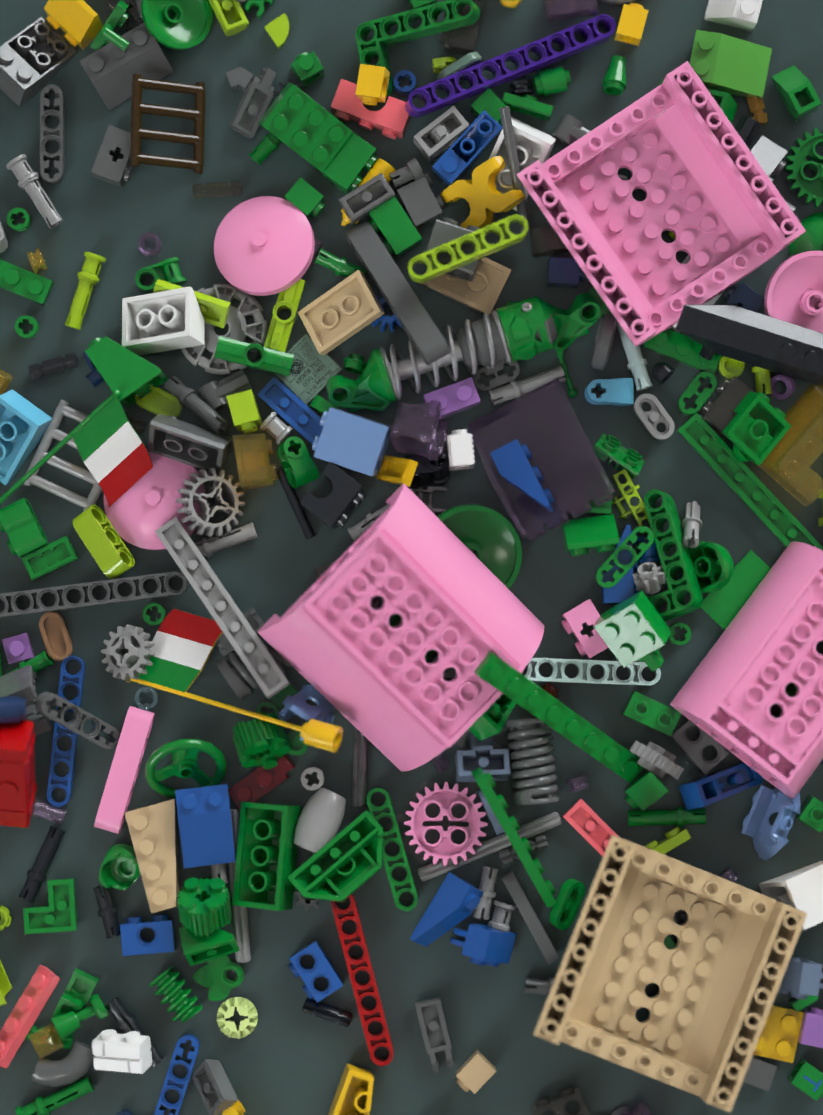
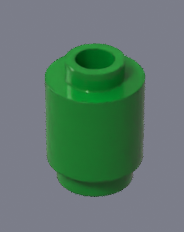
M561 65L538 71V74L533 75L536 94L547 96L567 91V85L571 84L568 69L564 70Z

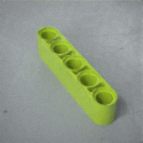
M512 215L417 255L409 262V277L416 283H424L519 243L527 235L528 222L521 215ZM513 223H519L523 227V232L513 234L510 232L509 226ZM489 233H494L499 237V242L493 245L488 244L485 241V236ZM466 243L472 244L475 247V252L470 255L464 254L461 251L462 245ZM440 254H448L451 257V262L447 265L439 264L437 257ZM416 264H424L427 267V272L423 275H416L413 272V267Z

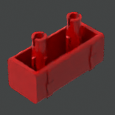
M20 720V722L0 724V826L27 828L30 825L37 791V783L35 782V734L32 721Z

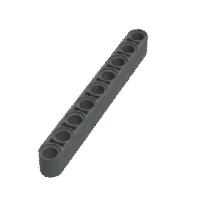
M173 571L0 594V599L4 602L5 608L0 613V618L177 596L184 594L188 590L189 581L184 574ZM180 576L183 579V586L180 590H173L170 582L172 578ZM149 580H155L158 584V589L152 594L147 593L145 590V584ZM124 583H130L132 586V593L128 597H123L120 594V587ZM104 586L107 591V595L103 600H97L94 595L96 588ZM77 589L81 593V599L78 603L73 604L69 599L71 591ZM48 593H53L56 597V602L51 607H47L44 603V597ZM23 596H27L30 599V606L26 610H22L19 607V600Z

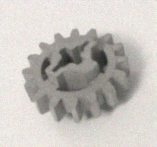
M129 624L126 627L118 626L117 633L109 632L110 641H103L107 648L101 650V653L106 654V658L102 660V663L108 664L106 671L113 673L114 678L130 681L131 678L138 680L139 673L147 674L146 665H153L149 658L156 655L155 652L150 651V648L155 643L147 641L151 635L143 632V628Z
M635 740L629 750L640 757L637 764L662 779L668 774L678 780L684 770L674 763L675 755L651 741L645 746Z

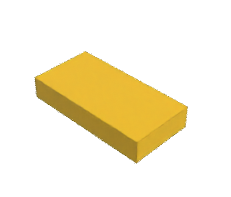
M385 455L377 479L398 485L404 483L410 487L418 462Z

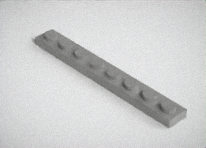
M174 517L158 528L155 533L267 698H271L290 685V682L178 518Z

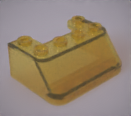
M812 385L806 389L785 413L787 416L785 420L792 427L759 466L805 507L812 504L823 491L822 478L810 468L823 452V386Z

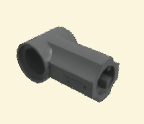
M564 114L551 136L556 138V142L560 145L568 147L590 131L584 128L582 122L575 117Z
M241 370L220 381L215 380L200 387L198 392L202 400L214 411H217L228 405L226 396L253 389L244 371Z

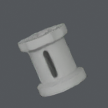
M274 411L262 423L260 429L262 431L266 430L272 435L279 445L289 436L294 428L283 423Z
M315 766L307 768L301 775L303 787L311 791L319 789L325 780L323 771ZM313 772L318 773L317 779L320 780L319 783L315 782L309 785V779L306 775H311Z
M494 900L495 909L492 920L488 921V926L510 932L509 922L512 912L516 910L517 906Z

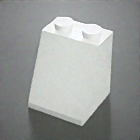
M823 861L759 884L763 895L808 913L802 930L823 922Z

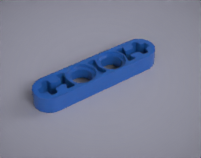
M193 1034L182 1035L176 1043L154 1115H164L166 1108L176 1109V1112L171 1110L169 1115H179L200 1049L199 1039ZM187 1040H191V1045L195 1047V1050L190 1049L186 1058L192 1059L191 1063L185 1059L176 1058L177 1055L182 1057L184 1047L181 1046V1043H186ZM182 1064L187 1068V1075L184 1078L175 1077L173 1074V1067L175 1065ZM175 1089L179 1093V1100L175 1103L168 1102L165 1098L167 1090Z

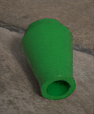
M614 55L611 57L610 64L602 81L603 91L606 94L622 95L623 90L627 88L626 58L623 56Z

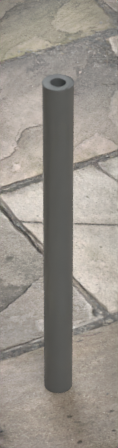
M509 106L500 107L499 111L513 190H522L524 193L523 184L517 177V174L521 171ZM524 199L516 207L518 215L523 216L527 220V233H530L531 227L526 199Z

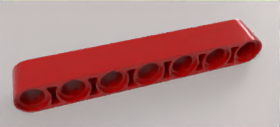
M352 893L349 896L350 905L348 907L341 908L337 905L336 901H331V906L371 1060L378 1066H386L393 1059L394 1049L357 904ZM352 920L356 923L357 929L352 933H347L342 928L343 922ZM353 945H358L363 949V955L359 958H354L349 954V948ZM360 970H364L369 973L370 979L366 983H360L356 980L355 974ZM365 996H373L376 1000V1005L372 1008H366L362 1004V999ZM373 1021H378L382 1024L383 1029L379 1033H372L368 1025ZM380 1046H384L389 1050V1055L386 1058H378L375 1050Z

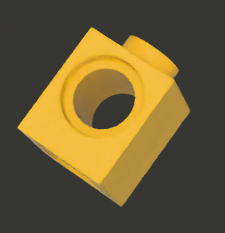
M636 3L624 4L614 40L639 46L649 10L643 9L642 5Z
M360 64L355 95L362 100L363 104L375 106L377 102L385 103L390 72L386 67Z

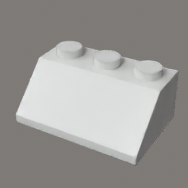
M709 0L704 19L753 32L763 0Z
M184 287L122 298V346L138 356L204 345L205 320L193 288Z

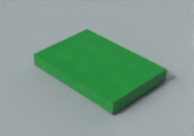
M750 550L734 566L733 576L729 583L721 590L709 592L703 599L700 608L725 631L771 568Z

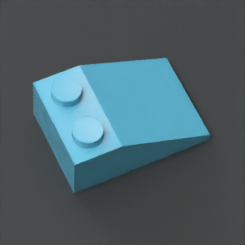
M14 390L0 395V482L5 486L10 483L40 442L53 419Z

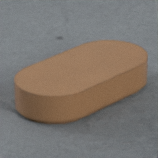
M46 612L39 620V629L47 654L55 661H63L73 653V644L65 619L57 612Z

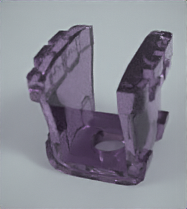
M431 401L424 404L398 403L396 415L388 434L397 452L402 454L413 453L426 457L429 460H438L440 453H443L448 436L447 419H439L441 415L440 401Z

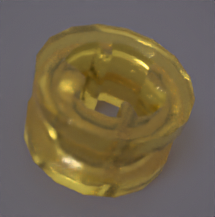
M37 248L34 253L31 251L27 252L34 273H38L39 269H47L40 248Z

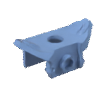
M310 684L303 685L301 691L294 696L288 695L282 702L285 705L284 708L278 713V717L282 721H286L297 714L307 720V723L310 719H315L332 724L335 718L333 715L335 707ZM306 700H312L318 706H311L306 703Z
M761 785L754 794L753 805L750 813L744 818L741 833L753 837L754 848L759 858L768 861L788 843L789 840L786 838L793 825L794 818L797 813L800 814V791L794 799H790L776 787L771 790ZM779 812L775 820V823L772 826L770 822L771 816L774 813Z

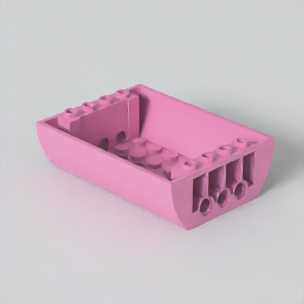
M790 542L670 703L673 708L790 799L796 797L823 760V656L819 655L816 651V644L819 641H823V550L801 542ZM789 682L794 683L797 687V693L794 697H788L785 693V686ZM774 703L779 704L782 709L781 715L776 719L769 713L770 706Z

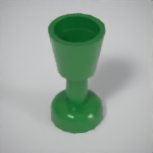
M97 993L91 996V1005L76 1014L74 1011L51 1018L62 1041L80 1028L82 1021L96 1014L99 1019L109 1016Z

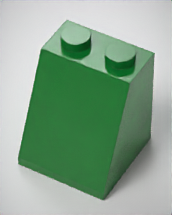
M106 336L103 339L101 337L94 339L88 344L89 348L85 350L110 389H118L121 392L119 400L127 409L136 403L135 395L142 399L153 391L150 389L152 386L159 387L168 380V377L159 367Z

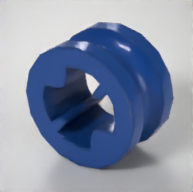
M401 70L395 75V91L401 95H409L415 90L416 78L411 71ZM406 77L410 78L409 84H411V86L409 87L405 85L403 88H401L400 81L398 80L400 78L402 80L406 79Z

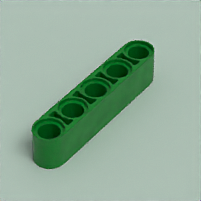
M375 787L367 795V805L370 814L377 822L382 817H389L393 822L392 828L384 831L382 858L397 907L403 911H410L417 905L418 894L388 791L382 787ZM375 792H382L386 797V801L383 805L376 806L371 801V795ZM389 842H396L400 847V851L396 855H389L385 851V845ZM403 867L407 872L406 877L403 880L393 878L392 871L394 868ZM410 892L414 897L413 902L409 905L402 904L399 901L400 894Z

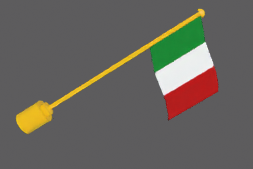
M173 609L166 616L152 640L155 645L150 648V651L155 652L156 655L149 658L153 665H146L147 674L139 673L138 680L131 678L130 681H126L128 683L131 681L300 731L304 744L335 753L342 741L343 729L339 726L310 719L302 727L188 693V689L203 670L223 631L215 620Z

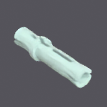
M617 321L616 325L628 359L627 368L632 372L636 390L641 391L647 389V387H652L653 385L646 368L648 363L646 359H643L640 346H634Z

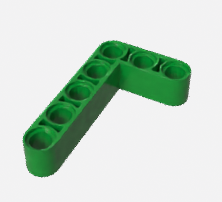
M446 0L364 22L356 30L360 63L371 65V59L376 55L379 56V60L374 66L386 67L390 72L387 98L393 92V79L387 47L472 25L480 17L479 6L472 0ZM470 5V12L462 16V9ZM446 12V18L442 22H438L439 14ZM422 18L421 26L414 29V22ZM398 24L397 32L390 35L391 27ZM374 31V37L370 41H366L367 34Z
M653 489L645 495L644 506L654 534L655 544L669 590L651 596L648 599L666 622L699 609L703 602V596L689 549L682 543L684 532L674 499L668 493ZM662 497L661 506L656 508L657 499ZM669 521V528L664 532L663 524ZM675 544L677 550L676 553L673 556H671L670 548ZM682 568L684 575L678 580L677 572ZM690 592L691 600L685 605L684 597ZM666 601L668 607L667 610L664 613H662L661 605L663 604V602Z

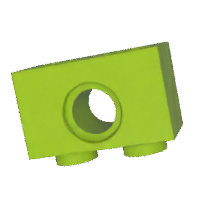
M252 390L226 396L234 426L238 432L243 431L244 434L257 431L258 426L262 425V420Z

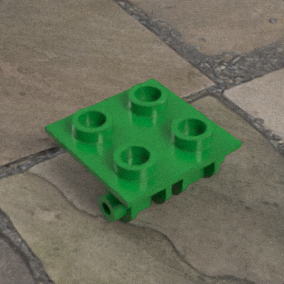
M603 433L592 449L595 452V456L604 462L610 457L608 465H610L612 460L616 461L614 469L620 464L621 466L618 471L626 469L628 475L634 479L645 463L642 460L641 454L620 445V440L610 434L607 436Z

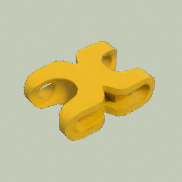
M502 156L492 157L476 167L472 172V180H457L441 192L444 202H456L464 198L469 203L470 215L461 223L460 227L466 229L468 225L480 229L486 227L494 218L493 212H508L525 199L522 190H510L505 194H501L497 190L495 184L496 176L506 166Z

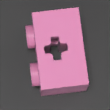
M590 599L562 615L564 620L561 621V624L568 635L573 633L578 642L574 643L581 657L586 655L590 659L609 648L594 628L600 615ZM583 623H585L586 626L591 625L593 627V629L590 631L592 635L591 637H589L587 634H581L580 631L583 630Z

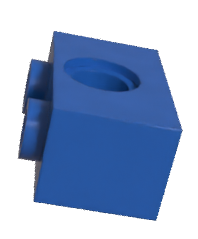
M168 914L152 915V920L143 921L142 916L126 918L127 922H123L120 925L123 956L174 952L177 949L175 919L168 918ZM144 928H151L155 933L154 940H145L142 936V930Z

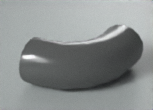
M75 1041L69 1055L61 1060L54 1061L41 1057L34 1070L32 1082L53 1087L74 1083L88 1072L94 1062L92 1046Z

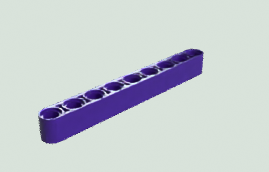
M606 14L596 16L417 88L410 93L406 101V111L412 117L425 116L482 93L488 88L492 89L608 41L615 31V21ZM597 25L605 26L607 33H600ZM574 34L582 35L585 42H577ZM551 43L559 44L562 52H555L551 48ZM528 53H536L539 56V61H532L528 57ZM505 62H513L516 65V70L511 71L507 69ZM482 71L491 72L493 79H485L482 76ZM458 81H468L471 88H461ZM442 89L447 93L448 97L441 99L437 97L435 91ZM416 98L421 99L424 102V107L416 108L412 104V100Z

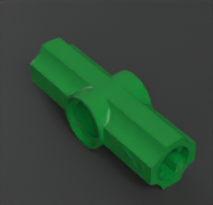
M219 336L214 358L245 365L250 369H260L289 377L294 355L262 347L259 344H250ZM250 350H257L261 355V360L257 363H252L248 360L247 353Z

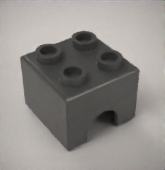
M443 218L442 221L436 220L426 252L480 228L470 225L467 226V229L457 226V221L449 218ZM470 243L462 245L461 251L466 255H470L475 252V247ZM443 253L437 257V261L441 265H447L451 262V257ZM480 259L445 274L472 282Z
M28 665L0 677V697L18 696V699L25 698L26 719L21 720L34 723V734L36 736L51 730L52 724L51 719L40 714L35 707L37 694L35 692L36 687L33 684H35L34 679L37 677L32 667ZM47 700L45 705H47L48 708L51 709V706Z

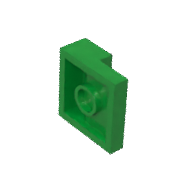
M749 391L733 410L736 415L722 433L752 462L760 466L792 426L785 420L787 416L784 412L776 407L773 408L769 404L770 399L760 391L757 393Z

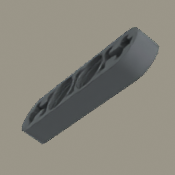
M51 84L45 86L40 94V173L45 182L54 185L60 183L65 175V97L58 86ZM53 91L57 96H59V98H56L54 100V107L55 109L60 108L59 111L52 110L51 102L48 98H46L47 96H51V92ZM57 116L59 118V125L53 129L46 126L48 117ZM57 141L59 143V150L53 154L46 152L48 142ZM46 158L54 160V167L59 171V173L54 174V178H51L46 173V171L51 170V162L49 160L45 161Z
M43 692L37 697L35 707L43 716L104 749L110 750L118 745L120 733L115 727L56 694ZM48 700L51 704L58 706V708L53 710L45 704ZM72 709L73 718L69 722H65L64 713L66 710ZM87 720H91L92 729L85 733L83 725ZM100 731L110 736L108 741L98 735Z
M512 870L500 876L548 965L559 960L560 958Z

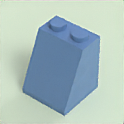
M333 407L329 408L328 412L324 411L320 421V426H323L321 436L317 435L312 446V450L315 451L314 457L369 476L378 475L394 427Z

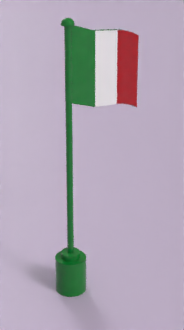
M113 389V393L0 497V504L72 438L84 464L102 488L109 507L153 468L152 459L145 444L126 417L119 400L121 392L118 389Z

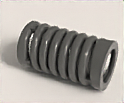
M261 636L265 643L264 646L281 671L285 672L286 666L292 667ZM233 652L229 653L227 658L216 662L220 672L241 700H244L247 694H253L254 689L261 688L242 661L241 663Z
M538 718L506 721V728L512 731L507 734V739L515 741L508 744V749L521 750L509 753V759L522 760L510 763L511 770H522L512 772L510 775L511 779L523 780L511 784L512 789H521L513 793V805L542 804L559 801V797L554 795L558 791V786L552 783L557 780V775L552 773L556 770V765L551 763L555 761V755L551 753L554 751V745L550 743L553 741V736L549 734L553 729Z

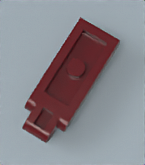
M284 755L277 761V766L271 769H264L260 766L228 789V794L239 809L241 808V802H256L289 778L287 772L295 766L287 755Z

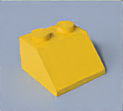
M48 0L44 7L48 15L46 20L56 30L60 27L66 33L64 35L65 39L74 47L78 44L84 50L96 38L103 27L98 14L84 0Z

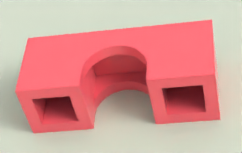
M344 79L340 80L331 105V113L335 114L334 117L343 122L355 121L359 127L365 130L372 131L373 128L380 130L383 136L390 139H396V137L403 138L411 117L406 111L405 101L389 96L386 105L381 110L370 111L364 107L362 100L355 95L357 84Z

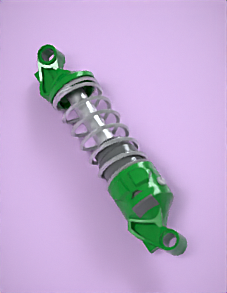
M586 292L577 295L568 310L553 306L536 295L517 302H507L502 307L496 308V311L493 310L491 316L485 312L482 319L473 322L466 319L465 327L460 328L457 334H455L451 326L447 325L446 335L451 353L430 365L424 362L410 339L408 341L410 356L402 358L397 346L391 343V363L388 361L384 348L381 347L380 350L379 348L373 349L366 367L357 380H351L341 375H334L329 378L326 383L329 400L335 406L350 408L351 412L364 408L384 411L390 403L396 402V399H401L402 380L407 379L412 389L419 394L421 390L420 374L426 373L432 385L438 387L440 383L438 368L445 367L450 378L456 381L458 378L457 362L462 360L468 371L475 375L479 365L489 366L493 369L497 362L503 360L511 363V361L530 360L535 355L552 349L564 351L577 337L589 334L588 328L600 318L601 309L594 296ZM592 305L589 310L582 311L585 306ZM450 364L453 366V372L449 366ZM344 388L343 392L334 393L336 389Z

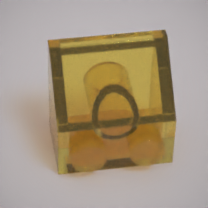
M265 433L232 436L240 487L247 491L274 486L273 480L278 479L276 464L271 465L269 455L274 454L272 439L267 440Z

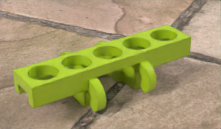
M623 469L612 475L621 492V497H614L612 504H616L621 513L619 519L623 517L627 519V515L631 513L640 527L643 526L642 521L644 519L648 520L644 503L637 492L640 486L639 484L634 486L626 469ZM620 474H624L627 480L626 483H620L618 479ZM629 485L630 488L624 491L625 486ZM634 496L639 499L637 506H631L630 499ZM624 499L630 508L628 511H625L621 503ZM643 511L645 515L639 518L637 514Z

